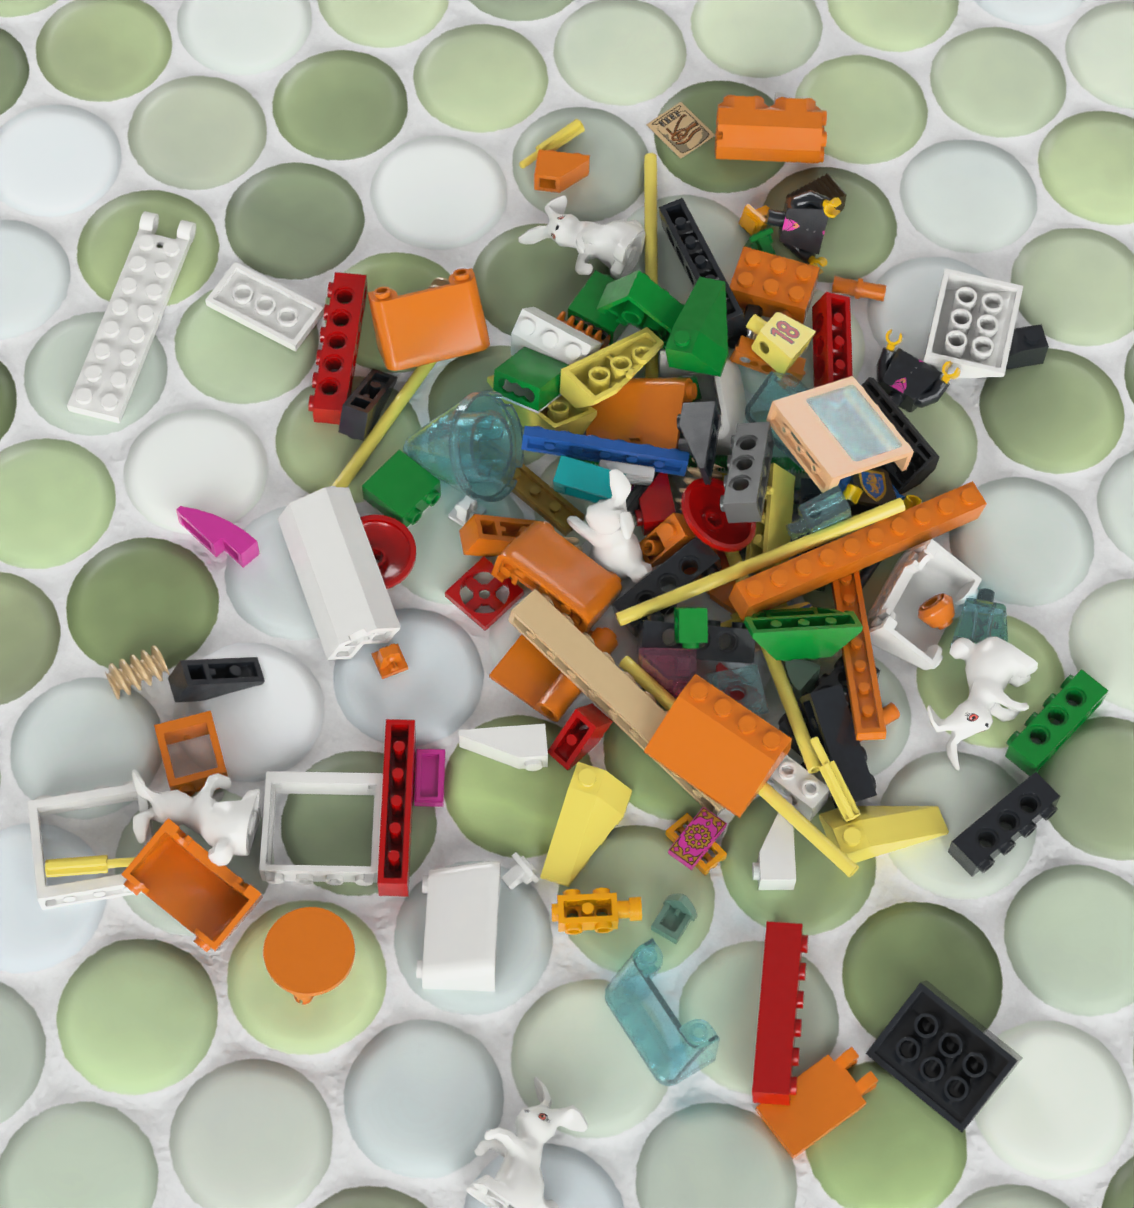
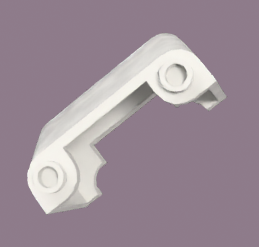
M933 539L908 549L898 559L867 615L871 644L923 670L935 669L943 659L941 655L943 649L937 644L946 628L939 630L938 627L931 628L918 617L919 607L933 596L944 593L952 597L954 610L956 611L958 605L965 602L970 603L975 599L979 592L977 588L982 578Z
M486 861L430 869L429 875H423L422 893H427L423 960H417V978H422L423 989L495 992L498 907L501 884L500 862Z

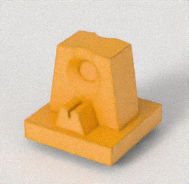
M747 204L744 207L738 224L750 235H753L766 228V216L770 208L765 205L754 209L750 204Z

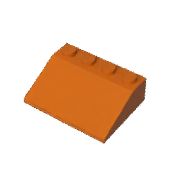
M695 674L673 703L644 749V753L740 818L790 751L792 738Z

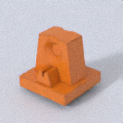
M394 643L371 653L382 679L408 670V665L398 644Z

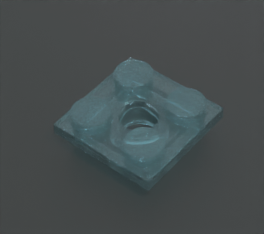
M757 664L706 674L707 682L729 697L730 692L734 690L742 691L745 697L735 701L756 715L769 713Z

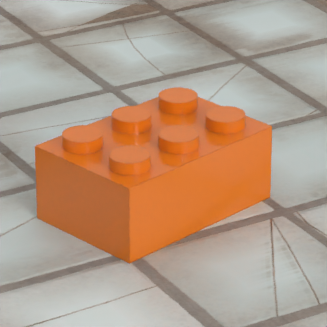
M744 246L729 287L741 308L746 309L748 304L758 305L763 309L762 316L772 318L776 312L781 313L787 309L804 325L817 286L820 267Z

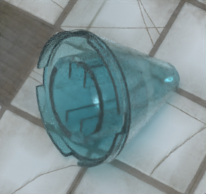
M492 390L475 391L409 436L403 446V452L433 476L478 502H497L507 497L518 482L512 479L516 467L523 466L524 450H521L523 431L515 408L512 404H505L502 401L503 395Z

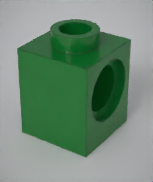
M674 607V642L682 643V648L689 649L700 648V643H708V608Z

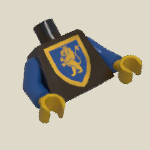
M859 456V457L855 458L854 461L857 462V461L866 459V458H868V457H866V456ZM872 468L840 479L835 492L840 497V515L852 517L897 498L902 499L905 510L922 502L917 496L899 494L891 483L888 472L879 468Z

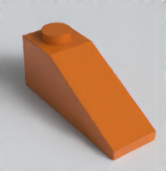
M474 514L459 530L463 554L482 557L498 556L513 540L537 520Z

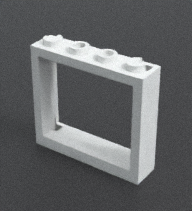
M266 771L259 866L262 881L270 884L296 881V883L302 885H310L313 882H326L329 885L355 882L357 885L369 886L377 883L383 773ZM277 793L374 795L371 866L272 865Z
M128 781L123 785L114 787L98 786L93 790L84 792L72 790L64 795L54 797L42 795L36 797L35 800L27 801L37 899L42 910L134 894L123 885L127 879L121 874L47 886L40 816L138 800L139 811L142 813L150 809V802L139 796L133 781ZM152 820L149 823L146 840L143 842L144 846L154 836Z

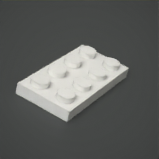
M237 262L233 263L206 298V305L295 352L324 315V307Z

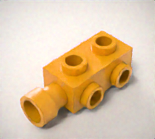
M596 888L592 891V894H581L578 889H568L563 891V895H557V904H551L552 922L558 921V932L565 931L566 934L570 935L580 934L584 930L609 933L613 929H618V919L629 918L630 921H642L641 897H629L628 900L617 901V893H610L608 888ZM604 912L607 916H597V914ZM573 913V914H576L578 917H567V916H568L569 914Z

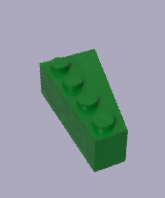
M637 270L607 284L596 310L603 314L607 311L617 316L616 321L624 326L629 323L640 330L648 327L664 342L662 348L665 349L672 328L684 304L672 297L666 289L661 288L652 281L647 274Z

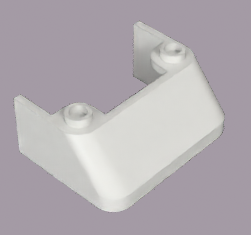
M666 350L660 351L659 378L702 374L669 367ZM727 359L721 377L712 375L721 417L715 454L718 456L732 455L731 436L735 435L737 424L751 423L740 369L737 364ZM679 439L678 449L690 452L685 439Z

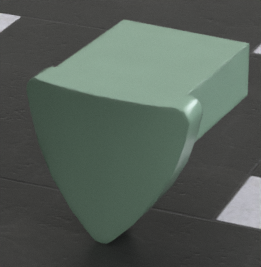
M803 659L785 661L786 674L793 686V693L797 702L804 693H811L816 688L815 684L819 680L820 665Z
M684 894L669 895L663 902V908L651 925L652 931L675 944L678 943L689 923L695 921L697 917L694 905Z

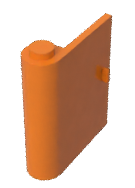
M690 377L631 378L615 395L595 405H591L592 408L597 410V416L586 429V436L595 435L604 439H620L629 443L650 444L654 447L665 449H678L680 431L677 428V415L681 414L683 403L692 402L696 398L697 386Z
M597 627L594 631L590 630L587 633L594 640L595 646L602 652H607L611 655L618 646L616 634L607 627ZM522 634L489 674V678L554 722H558L582 692Z

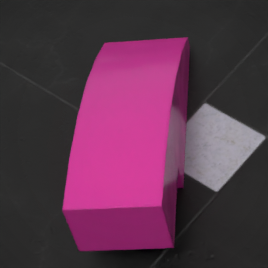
M180 506L176 509L179 523L215 557L225 550L244 568L260 554L257 540L230 521L194 508Z

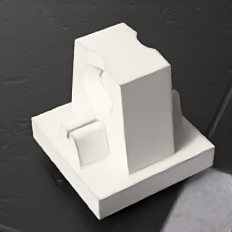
M467 493L456 503L455 507L448 514V518L464 526L474 514L484 515L487 509L478 504L476 498Z
M517 852L512 855L514 858L510 863L512 868L501 878L511 890L523 881L527 885L531 881L537 883L540 880L536 875L537 871L524 856L521 857Z

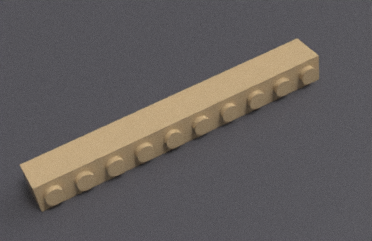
M534 589L511 610L508 621L644 750L668 711H664L657 705V701L651 693L640 689L631 674L620 670L615 665V661L610 654L600 651L595 646V642L590 635L585 632L581 633L566 613L561 614L546 594H540ZM654 760L702 807H705L716 816L725 809Z

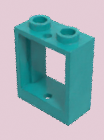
M561 455L553 480L554 491L594 504L598 503L599 500L612 498L609 473L611 470Z

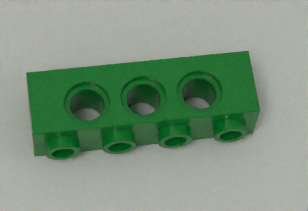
M1082 669L1075 676L1070 674L1061 684L1060 688L1062 690L1057 695L1052 693L1043 703L1044 709L1039 714L1036 712L1032 713L1024 724L1026 728L1021 733L1015 731L1006 742L1009 747L1005 757L1028 776L1038 772L1103 703L1108 690ZM1067 700H1073V701H1075L1078 705H1077V706L1070 705V704L1067 702ZM1049 719H1056L1060 722V724H1053L1049 721ZM1036 737L1040 739L1042 743H1034L1031 740V738Z

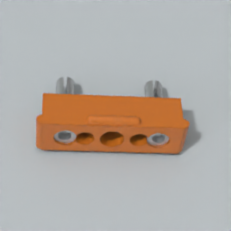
M748 329L746 337L741 335L729 358L730 361L794 385H798L806 374L804 371L805 358L799 357L789 370L781 376L752 350L751 346L756 339V334Z

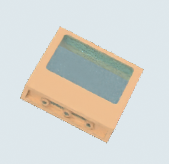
M853 376L772 401L766 419L825 497L835 494L840 479L893 461L901 471L907 470L914 452L909 443L904 440L895 426L887 419L879 406L874 403Z

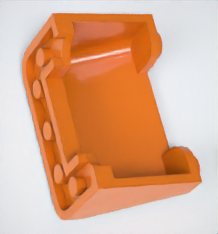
M472 268L455 270L449 276V284L404 295L398 296L396 291L389 287H379L375 291L367 292L377 347L385 367L391 371L404 370L480 352L490 346L482 303Z
M534 521L498 555L491 573L501 582L507 577H511V583L514 585L520 581L531 591L536 589L540 594H546L553 601L554 607L560 613H566L581 633H588L622 591L621 579L618 575L611 571L608 572L558 534L553 526L546 521Z
M169 818L121 874L127 879L123 884L135 895L143 892L197 936L193 942L206 952L211 948L216 952L263 898L262 893L252 885L245 883L240 876H237L225 865L219 867L211 862L208 858V851L189 835L186 836V833Z

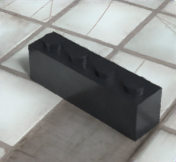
M841 684L800 697L812 738L818 737L830 762L835 761L854 801L858 802L877 796L875 790L876 781L869 772L866 763L867 753L864 747L861 746L860 741L856 740L853 718L848 708L849 698L842 689ZM831 794V797H832V800H833V803H834V806H835V809H836V808H838V806H837V804H836V802H835V800H834V798H833V796H832V794Z

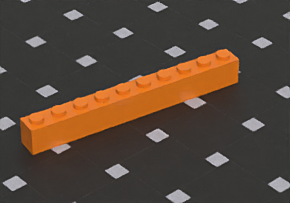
M972 481L735 583L729 595V600L740 619L744 621L747 616H752L754 613L762 610L772 609L978 519L987 503Z

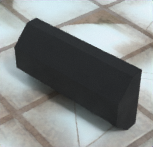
M869 377L861 386L914 451L905 471H901L894 461L876 467L886 470L893 486L899 494H904L920 485L936 469L940 457L874 378ZM845 401L833 414L834 418L868 458L886 452Z

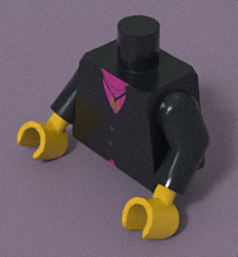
M809 190L794 197L786 198L783 211L768 209L766 225L779 227V241L804 263L817 267L818 263L824 267L827 265V259L824 257L815 258V254L819 255L828 217L834 218L841 213L840 210L834 208L841 204V200L833 198L829 201L828 197ZM819 270V275L823 273V270Z
M890 329L886 333L887 347H883L876 365L878 384L898 407L907 412H913L917 407L923 408L938 402L949 387V380L959 377L960 368L957 367L953 374H948V369L952 365V362L948 361L942 366V372L900 348L895 351V346L901 344L903 337L900 333L899 339L896 342H891L889 337L892 329Z

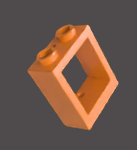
M211 710L154 725L171 791L179 790L188 796H192L195 792L201 791L208 776L219 773L228 777ZM209 734L218 767L175 778L167 745Z

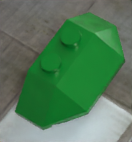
M820 607L762 610L744 619L751 637L775 660L791 661L793 659L816 660L832 657L860 634L863 629L854 611L846 610L841 612L836 609Z

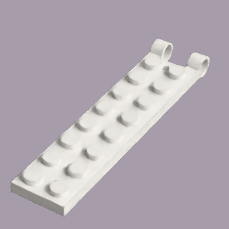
M147 211L143 212L138 233L67 404L69 411L116 423L121 422L191 243L195 238L196 223L181 220L177 229V237L172 239L155 235L159 224L158 214Z

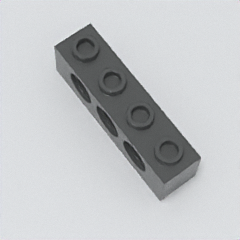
M770 422L738 423L735 435L731 436L732 455H728L727 458L729 472L728 475L724 476L725 494L720 497V508L722 512L726 513L728 523L762 521L775 443Z

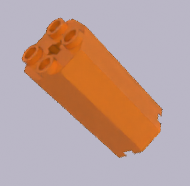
M727 95L723 98V102L718 104L715 159L796 163L823 162L824 147H826L827 131H824L827 111L818 108L816 101L812 98L779 97L775 100V104L769 107L764 103V98L761 96Z

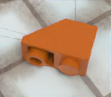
M539 149L534 173V190L560 193L589 175L590 155Z
M672 513L639 542L643 559L646 563L651 564L652 567L663 564L696 537L688 527L683 514Z

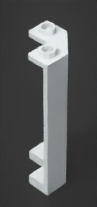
M325 487L290 502L278 517V522L327 660L352 659L364 644L389 643L401 627L349 487Z

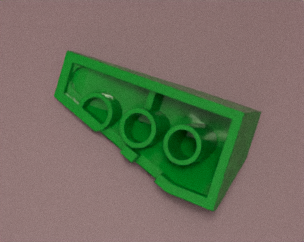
M699 277L672 328L665 348L669 367L721 377L729 355L725 281Z

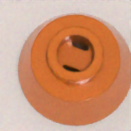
M944 593L928 599L918 610L920 620L931 628L938 627L939 630L953 623L952 618L955 616L953 599Z

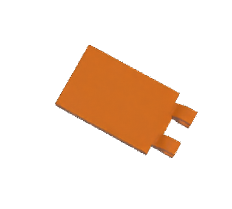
M853 1047L847 1049L835 1061L829 1054L800 1074L798 1076L797 1095H791L790 1106L759 1104L756 1106V1112L792 1159L866 1106L867 1102L862 1096L877 1086L876 1083L879 1080L872 1071L864 1075L858 1082L847 1071L858 1062L859 1055Z

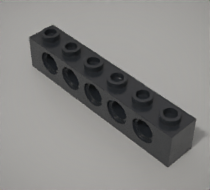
M680 198L660 206L659 213L662 227L693 287L699 277L725 281L727 337L730 339L745 333L744 313L684 199Z

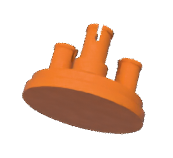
M318 907L295 909L279 918L270 928L264 942V962L272 980L285 991L292 993L297 1003L300 1004L302 1000V1004L305 1005L312 1001L313 996L327 993L336 988L348 976L355 959L354 938L350 928L343 919L329 910Z

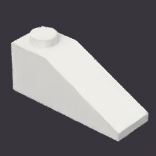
M545 724L458 730L459 747L518 769L537 771L542 769V767H548Z
M785 797L792 805V797ZM779 813L760 849L757 862L752 863L753 880H758V890H794L795 887L793 826Z

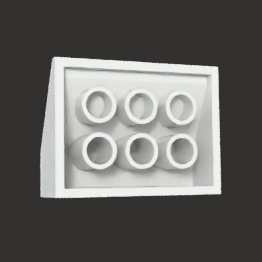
M945 268L923 362L942 372V366L946 362L951 361L952 365L948 369V374H953L958 367L960 368L958 378L1004 377L1023 286Z

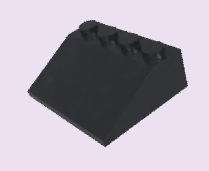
M927 980L919 983L866 1052L871 1059L960 1132L967 1128L1023 1059L1022 1056Z

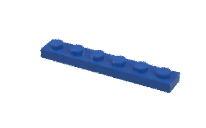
M525 426L521 450L557 456L563 455L593 462L608 460L655 468V472L685 476L690 453L675 448L665 449L654 447L650 444L629 443L620 439L610 440L599 438L595 435L586 436L573 434L569 431L549 430L540 426Z

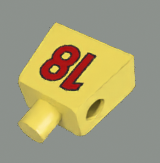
M776 312L768 322L754 314L746 325V328L757 335L751 346L752 350L781 376L789 370L806 350L816 332L780 312Z

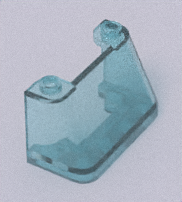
M652 938L635 949L605 989V1001L655 1079L664 1086H673L715 1061L720 1038L712 1026L702 1019H694L681 1025L652 981L663 964L662 952Z

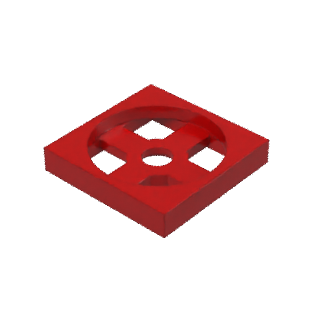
M483 556L445 591V597L486 631L524 595V590L517 584L511 583L512 580L509 577L503 582L494 577L488 584L479 583L474 577L480 572H489L491 574L494 568V564ZM503 585L509 589L508 599L505 604L496 597V592ZM464 586L473 592V598L466 604L463 603L460 596V590ZM482 590H487L490 596L483 599L479 596V593ZM481 606H489L494 610V612L478 613L475 611Z

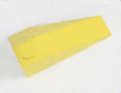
M646 327L562 368L560 394L576 409L595 405L615 395L664 346V342Z
M494 375L487 377V382L492 389ZM562 395L540 413H535L500 398L524 428L525 426H540L544 429L569 431L573 434L583 435L597 416V410L591 406L576 409Z
M577 762L540 878L569 887L589 862V858L605 842L613 828L623 819L632 790L606 770Z
M857 806L861 814L857 818L846 822L839 808L819 814V819L827 838L855 863L949 833L938 806Z

